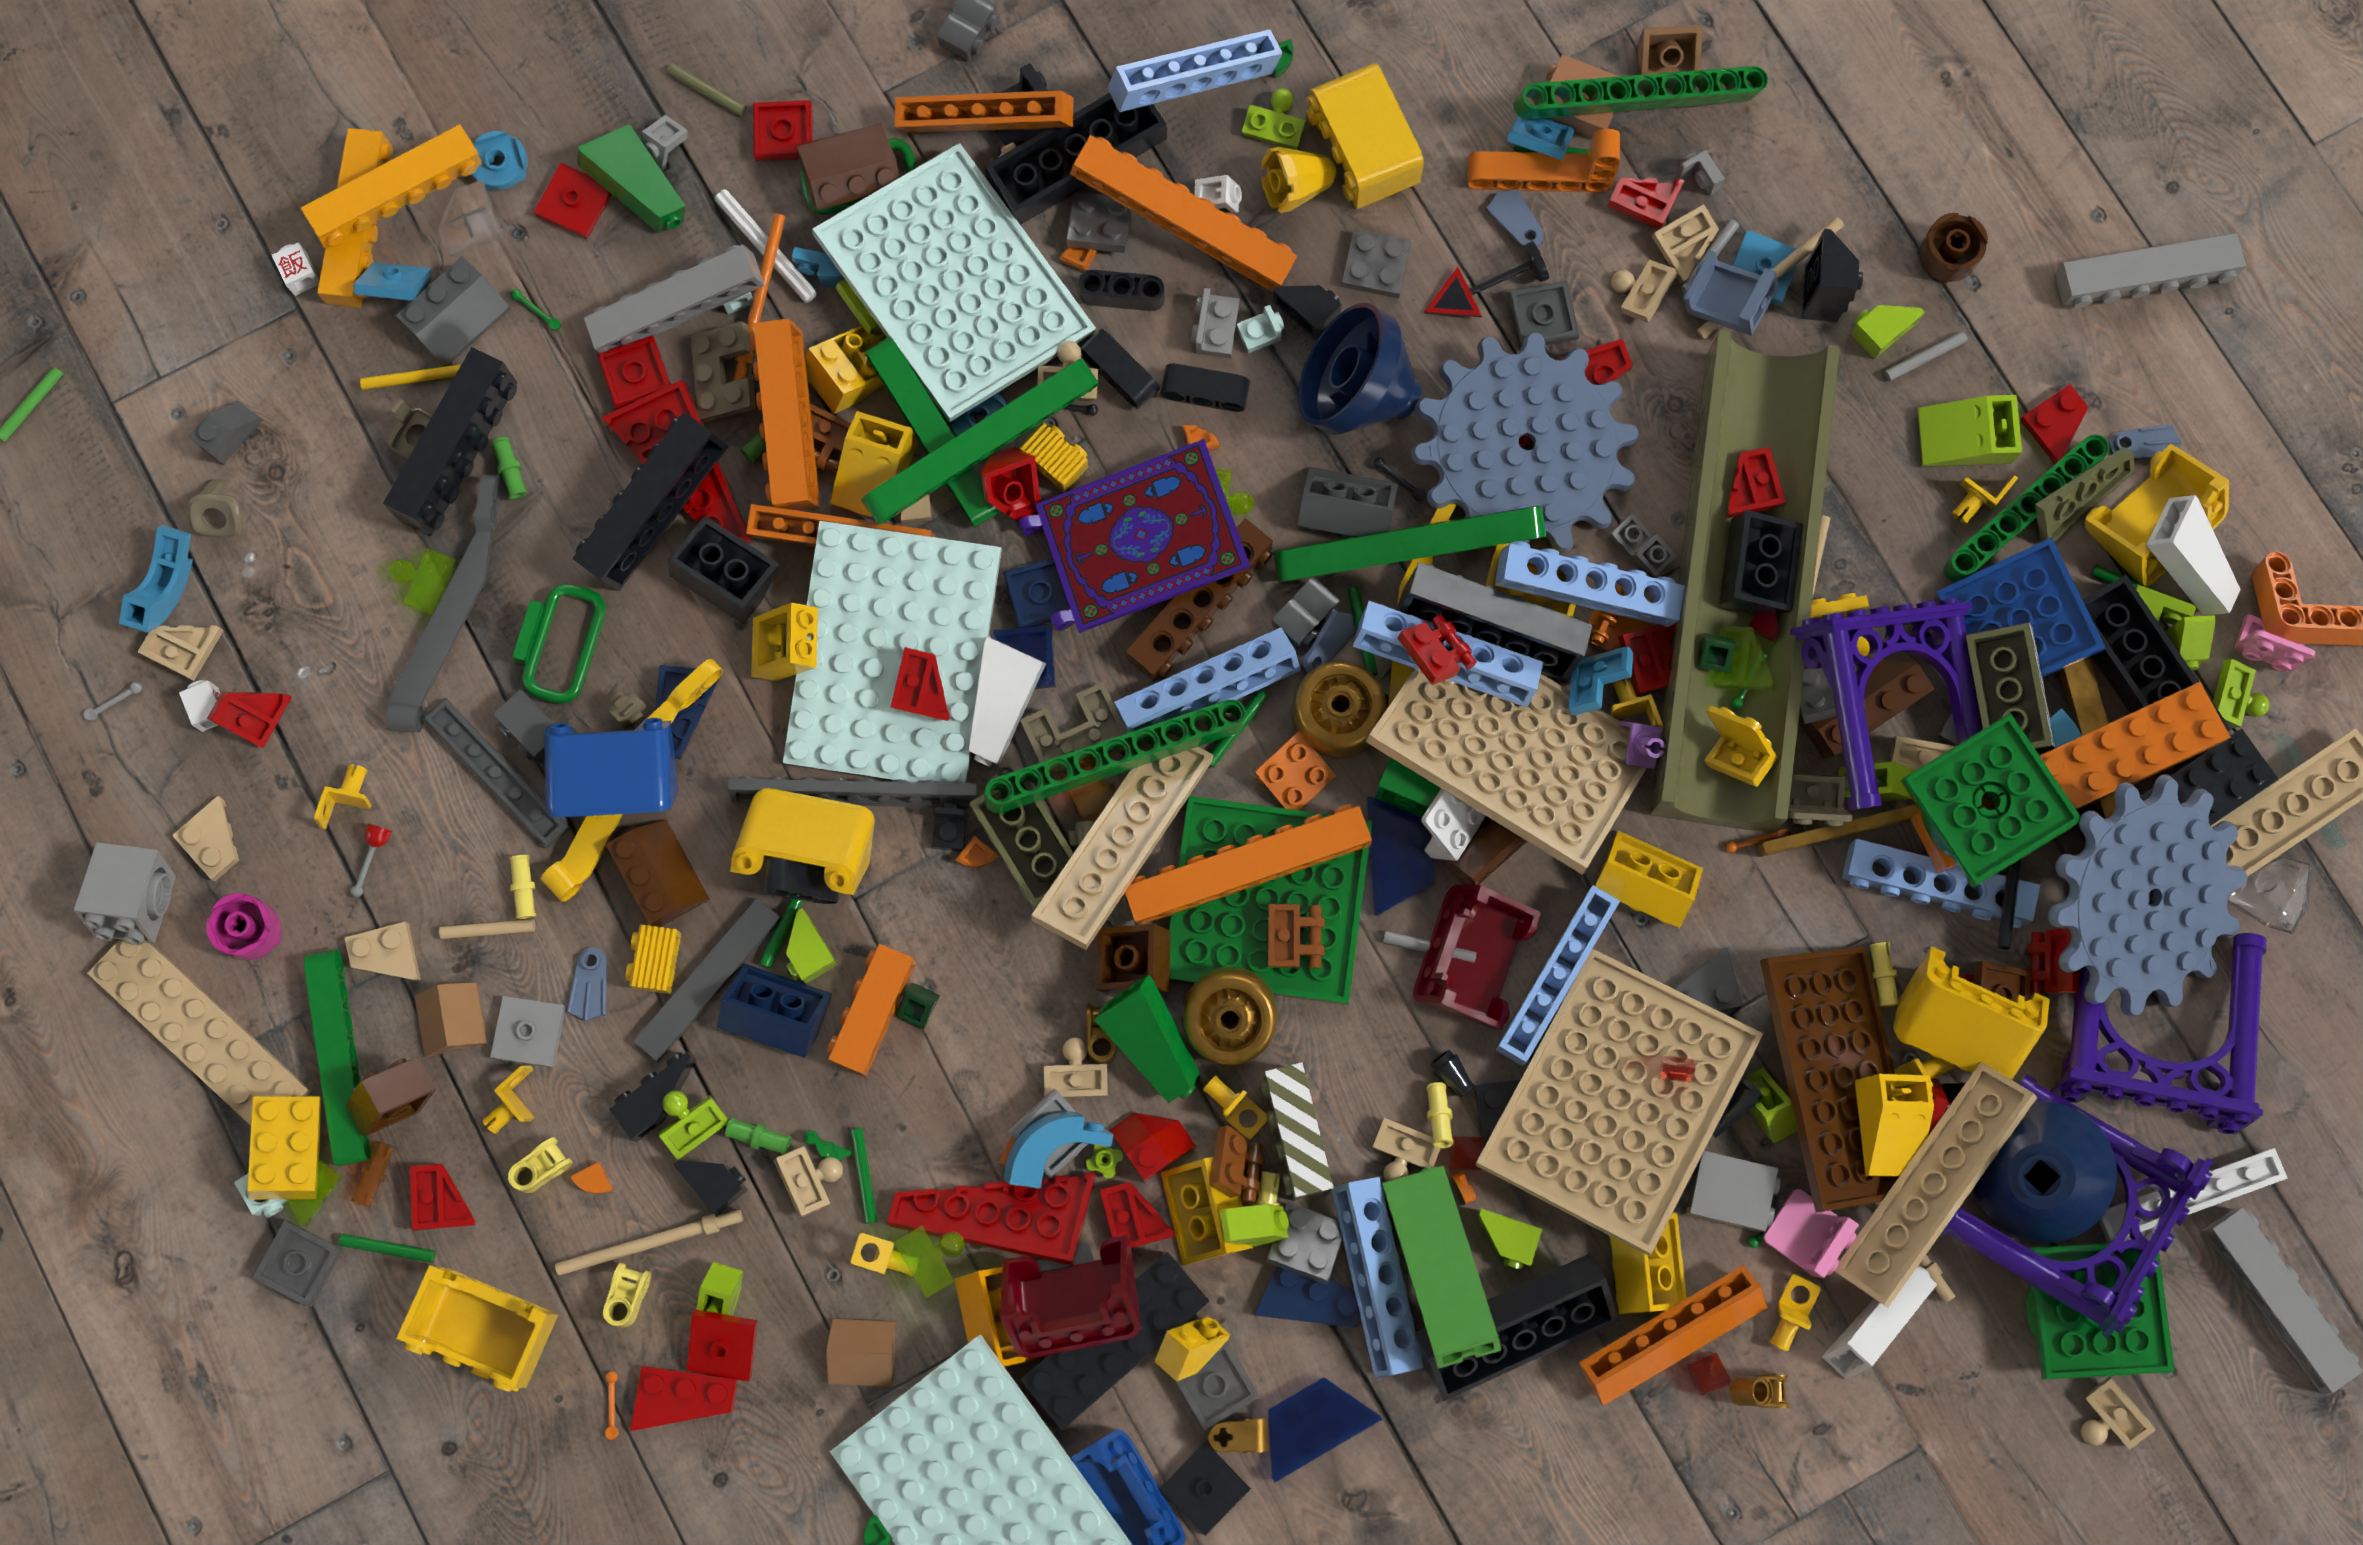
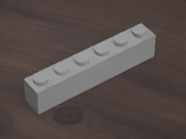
M2238 233L2064 262L2056 271L2055 278L2063 307L2074 305L2075 308H2082L2100 300H2103L2104 303H2111L2124 296L2132 295V298H2140L2150 294V292L2161 290V293H2170L2183 286L2199 288L2213 281H2219L2221 284L2228 283L2237 279V276L2246 267Z
M735 245L727 248L719 256L701 260L693 268L673 273L669 279L651 283L643 291L622 296L619 302L610 306L596 308L592 314L584 317L594 349L602 353L651 335L655 336L754 291L765 284L754 254L744 245Z
M2244 1208L2231 1209L2204 1228L2202 1232L2320 1393L2336 1392L2363 1372L2358 1365L2359 1358L2350 1347L2344 1346L2337 1336L2339 1331L2329 1319H2325L2317 1309L2319 1304L2313 1295L2303 1290L2298 1283L2299 1277L2295 1270L2288 1264H2284L2281 1260L2276 1244L2270 1238L2265 1237L2259 1230V1222L2256 1217Z

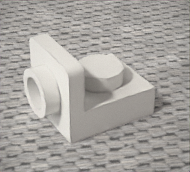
M1228 175L1195 180L1194 195L1196 197H1203L1212 201L1217 209L1227 208L1231 213L1239 211V202L1242 199L1241 188Z

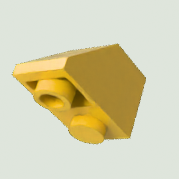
M1205 1316L1167 1331L1154 1362L1174 1380H1182L1198 1373L1228 1341L1230 1334L1216 1320Z

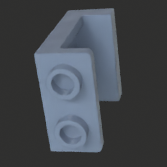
M1709 251L1706 259H1702L1699 262L1692 284L1689 283L1684 290L1683 300L1687 314L1752 336L1778 289L1777 273L1765 268L1762 275L1720 262L1717 260L1716 252Z

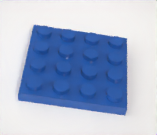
M2052 537L1936 591L1940 600L1957 598L1958 603H1972V608H1968L1969 615H1964L1967 635L2030 623L2034 632L2042 678L2106 649Z

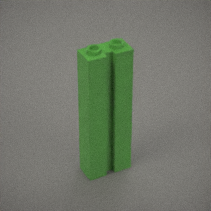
M1444 1166L1437 1168L1426 1167L1419 1173L1382 1183L1437 1368L1463 1362V1358L1475 1355L1477 1358L1501 1351L1499 1337Z

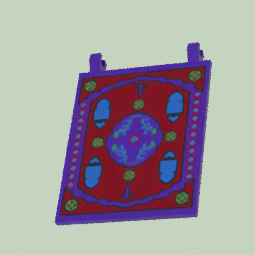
M1204 439L1037 503L1035 506L1038 515L1026 516L1019 520L1020 529L1025 536L1033 535L1040 529H1044L1071 609L1051 615L1052 624L1057 631L1065 630L1075 623L1078 632L1081 633L1251 568Z

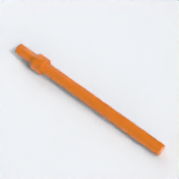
M775 213L773 216L760 269L765 285L755 290L747 321L749 340L750 333L754 332L753 323L760 322L786 218L782 214ZM751 342V353L735 357L737 365L733 381L746 378L748 367L753 364L755 353L752 352Z

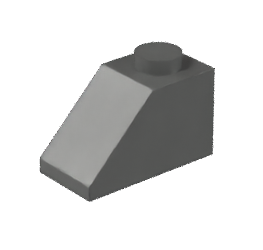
M236 401L208 413L188 437L224 465L262 419L242 403Z

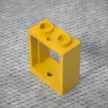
M791 602L753 617L751 677L780 681L816 668L817 607ZM787 624L786 657H784V656H785V625ZM808 634L811 635V640L808 639Z

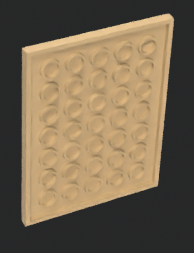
M1415 668L1366 740L1371 746L1582 875L1646 770L1645 767L1627 765L1625 763L1630 727L1620 725L1621 722L1601 709L1574 716L1568 709L1570 691L1544 675H1540L1538 689L1528 707H1524L1450 680L1431 685L1423 672Z
M1592 949L1479 1156L1476 1166L1634 1249L1651 1256L1760 1043L1763 1033Z

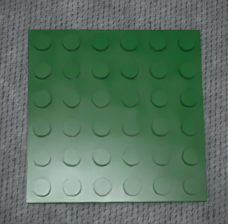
M1189 796L1178 868L1186 866L1187 860L1199 855H1204L1205 859L1217 855L1216 850L1222 847L1233 845L1235 849L1246 845L1245 841L1257 835H1263L1264 838L1275 835V830L1286 825H1292L1293 828L1305 824V819L1321 813ZM1321 814L1322 818L1330 816L1328 814ZM1365 820L1371 835L1372 820ZM1369 847L1172 914L1169 929L1171 931L1170 981L1194 984L1201 976L1211 970L1229 966L1240 967L1252 971L1268 984L1274 995L1349 1005ZM1269 904H1300V917H1309L1310 905L1322 906V918H1325V928L1321 929V945L1325 946V956L1321 957V969H1310L1308 956H1300L1299 968H1268ZM1300 928V945H1309L1308 928Z

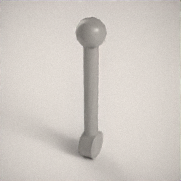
M134 682L130 685L129 689L99 707L86 709L83 714L84 718L88 721H95L98 714L131 694L140 693L142 685Z

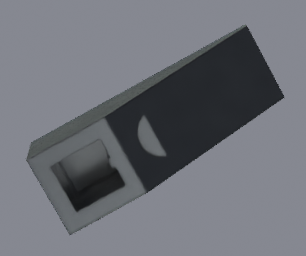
M689 1052L675 1054L666 1062V1068L658 1074L656 1071L649 1073L640 1081V1087L632 1093L630 1090H627L614 1100L615 1105L610 1108V1111L631 1140L638 1142L664 1122L667 1113L663 1109V1098L671 1091L681 1090L696 1062L692 1054Z

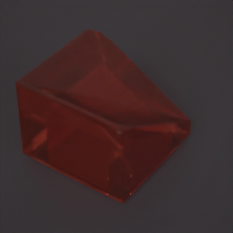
M1452 1136L1454 1144L1449 1147V1170L1481 1171V1168L1476 1166V1162L1482 1153L1483 1137Z
M1717 1352L1686 1364L1699 1395L1707 1394L1731 1384V1379Z

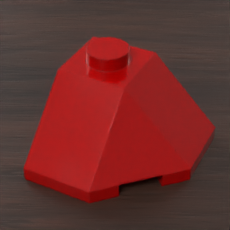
M1016 447L989 456L981 472L985 501L1016 521L1023 517L1037 514L1035 504L1040 503L1041 500L1035 456Z
M1134 1112L1109 1130L1144 1182H1147L1197 1147L1179 1120Z

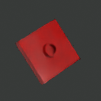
M812 101L753 102V151L755 161L799 159L796 146L813 141Z
M560 163L536 206L534 214L543 220L588 239L612 194L588 174Z
M654 335L597 354L616 410L671 385Z
M695 1309L691 1318L686 1371L749 1382L753 1371L758 1320Z

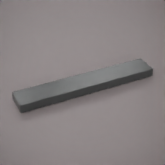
M447 698L441 701L423 718L547 849L570 829L561 817L547 815L546 802Z
M756 898L633 1042L659 1062L780 922L781 917Z

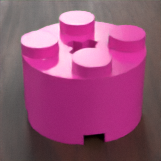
M235 893L223 897L214 905L211 916L207 919L206 931L212 945L221 952L239 960L250 961L259 959L267 955L281 940V923L278 914L269 904L251 895Z

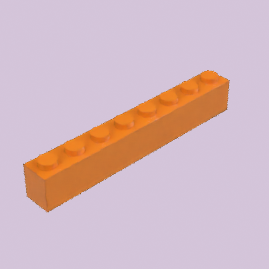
M1090 135L1071 169L1070 175L1271 292H1274L1278 286L1283 284L1298 256L1292 253V249L1286 244L1275 243L1268 239L1262 230L1254 227L1250 228L1241 223L1240 218L1229 212L1224 213L1215 208V204L1212 201L1203 197L1198 198L1191 194L1189 189L1178 182L1172 183L1165 179L1159 170L1152 167L1147 168L1138 163V160L1133 155L1127 152L1121 153L1112 148L1111 143L1104 138H1095Z
M1348 804L1333 810L1334 814L1322 818L1321 814L1309 817L1304 820L1305 824L1293 828L1292 825L1280 827L1275 830V835L1267 838H1264L1263 835L1251 837L1245 841L1246 845L1235 849L1233 845L1222 847L1216 850L1217 855L1206 859L1204 855L1193 857L1186 861V866L1175 869L1174 865L1164 867L1157 871V876L1146 879L1145 875L1135 877L1124 893L1135 925H1143L1369 847L1372 843V838L1360 806L1352 808Z

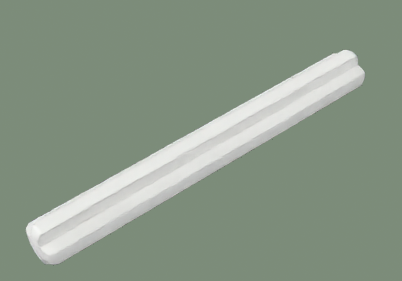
M721 190L715 196V201L764 256L768 236L727 190ZM778 248L773 267L805 303H809L816 297L817 292Z

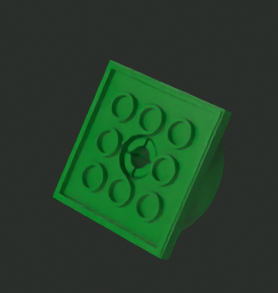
M2011 713L1901 780L1921 810L1922 820L1930 838L1941 851L1955 861L1972 888L2080 822L2081 818ZM1982 796L1992 800L1994 804L1993 810H1988L1985 807L1978 808L1982 805Z
M2110 1243L2028 1249L2051 1260L2073 1262L2098 1254ZM2126 1251L2118 1257L2125 1264L2127 1275L2140 1253ZM2160 1253L2155 1258L2156 1261L2160 1262L2151 1279L2144 1277L2140 1285L2145 1290L2138 1303L2134 1306L2137 1310L2128 1325L2125 1324L2120 1333L2114 1331L2108 1338L2101 1335L2103 1331L2098 1328L2099 1324L2030 1284L2026 1299V1315L2030 1331L2038 1344L2042 1380L2175 1372ZM2101 1264L2094 1267L2095 1281L2106 1288L2113 1287L2118 1278L2115 1268L2109 1264ZM2084 1271L2064 1273L2079 1283L2086 1284Z

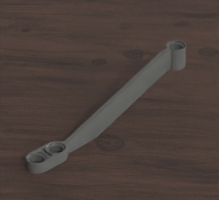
M483 474L480 478L475 510V535L392 693L391 703L386 711V728L388 730L418 733L422 731L424 724L423 702L486 582L492 535L497 523L501 494V480L498 475Z

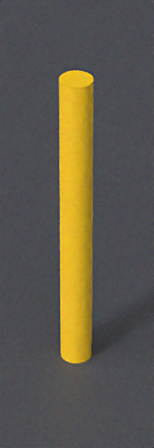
M462 364L360 378V385L362 390L453 378Z

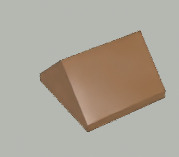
M1703 26L1643 28L1637 45L1639 75L1700 70Z
M477 982L439 984L414 995L425 1057L488 1044Z
M832 1319L826 1350L828 1384L893 1387L897 1322Z

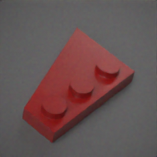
M641 1366L630 1431L733 1412L738 1380Z

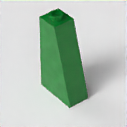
M630 124L578 147L577 164L657 233L667 229L673 230L684 222L685 204Z
M1148 974L1106 1002L1096 1016L1095 1021L1162 1097L1170 1103L1178 1097L1184 1099L1193 1092L1196 1087L1194 1082L1200 1072L1153 979Z

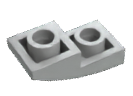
M1633 513L1628 514L1608 534L1630 558L1654 577L1677 556L1657 534L1652 535Z

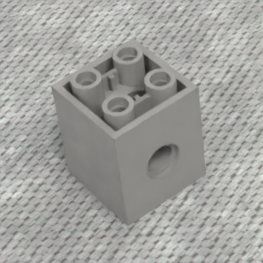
M96 842L74 912L96 939L102 941H111L112 938L121 939L133 945H142L143 942L155 944L164 913L170 904L176 875L158 850Z

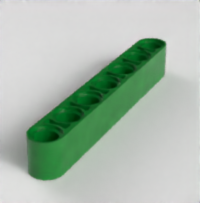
M891 336L864 351L874 371L906 422L912 428L927 455L955 438ZM974 467L946 483L974 528L1000 513L999 509L985 501L983 482Z
M2092 434L2081 441L1947 560L1944 565L1946 577L1952 582H1958L1980 569L2037 519L2035 504L2050 495L2045 492L2043 485H2048L2055 492L2100 463L2107 456L2110 447L2106 438L2098 434ZM2086 447L2092 448L2096 452V457L2088 454ZM2064 466L2071 467L2075 475L2068 474ZM2021 504L2030 506L2032 513H2026L2022 509ZM1999 523L2007 524L2010 532H2004L2000 528ZM1977 542H1984L1988 546L1989 552L1982 551L1978 547ZM1959 560L1965 563L1967 571L1960 570L1956 566L1955 561Z
M338 949L305 955L304 971L332 1158L337 1167L368 1161L371 1159L369 1135L363 1137L346 1106V1103L353 1094L352 1091L358 1087L361 1081L343 960Z

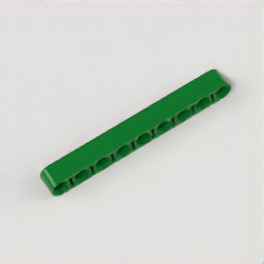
M1758 66L1532 83L1527 85L1515 98L1513 109L1522 119H1537L1747 102L1766 88L1768 76ZM1747 80L1752 83L1753 88H1752L1751 86H1749V84L1747 83ZM1719 82L1725 85L1726 90L1721 87ZM1692 84H1694L1695 86H1697V88L1699 89V92H1697V91L1693 88V85H1692ZM1665 86L1672 91V94L1666 91ZM1637 88L1644 92L1645 97L1640 95ZM1610 91L1615 92L1618 99L1614 98L1611 95ZM1582 93L1587 94L1590 98V101L1586 100L1583 97ZM1554 95L1559 96L1563 103L1557 102ZM1526 97L1531 98L1535 106L1529 104Z
M1082 358L1073 362L862 497V503L878 526L887 522L1097 387L1099 382Z
M1537 505L1273 551L1278 582L1507 544L1515 541L1545 537L1546 530L1542 506Z
M1225 700L996 777L986 785L984 795L985 806L993 813H1003L1234 735L1240 730L1245 719V707L1237 700ZM1232 713L1236 716L1237 721L1229 722L1225 720L1223 714ZM1204 723L1208 726L1209 730L1205 732L1199 731L1194 724ZM1175 732L1180 736V740L1171 741L1166 737V733ZM1147 742L1151 745L1152 749L1142 751L1138 748L1137 743ZM1112 751L1119 752L1123 759L1114 761L1109 758L1108 753ZM1089 761L1093 764L1094 769L1090 771L1080 768L1079 763ZM1052 771H1060L1065 775V779L1057 781L1052 779L1049 774ZM1026 780L1032 781L1036 788L1028 791L1023 789L1020 783ZM1000 790L1007 797L1004 800L998 801L992 798L990 794L993 791Z

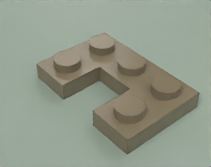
M741 321L691 335L697 412L701 421L706 423L755 410L754 381L744 378L727 383L725 367L726 359L751 353L748 324Z
M1104 682L1075 694L1087 722L1060 734L1048 707L1020 719V723L1039 763L1128 733Z

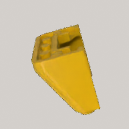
M2172 443L2152 457L2150 461V477L2112 511L2104 505L2099 508H2093L2085 519L2086 531L2135 581L2143 586L2152 585L2167 572L2165 567L2148 548L2147 543L2169 498L2196 495L2213 530L2224 520L2229 510V480Z
M763 788L755 794L751 801L731 858L730 872L745 875L757 873L761 869L764 856L766 855L825 867L824 880L831 890L854 895L870 864L875 824L874 815L868 808L861 805L772 788Z

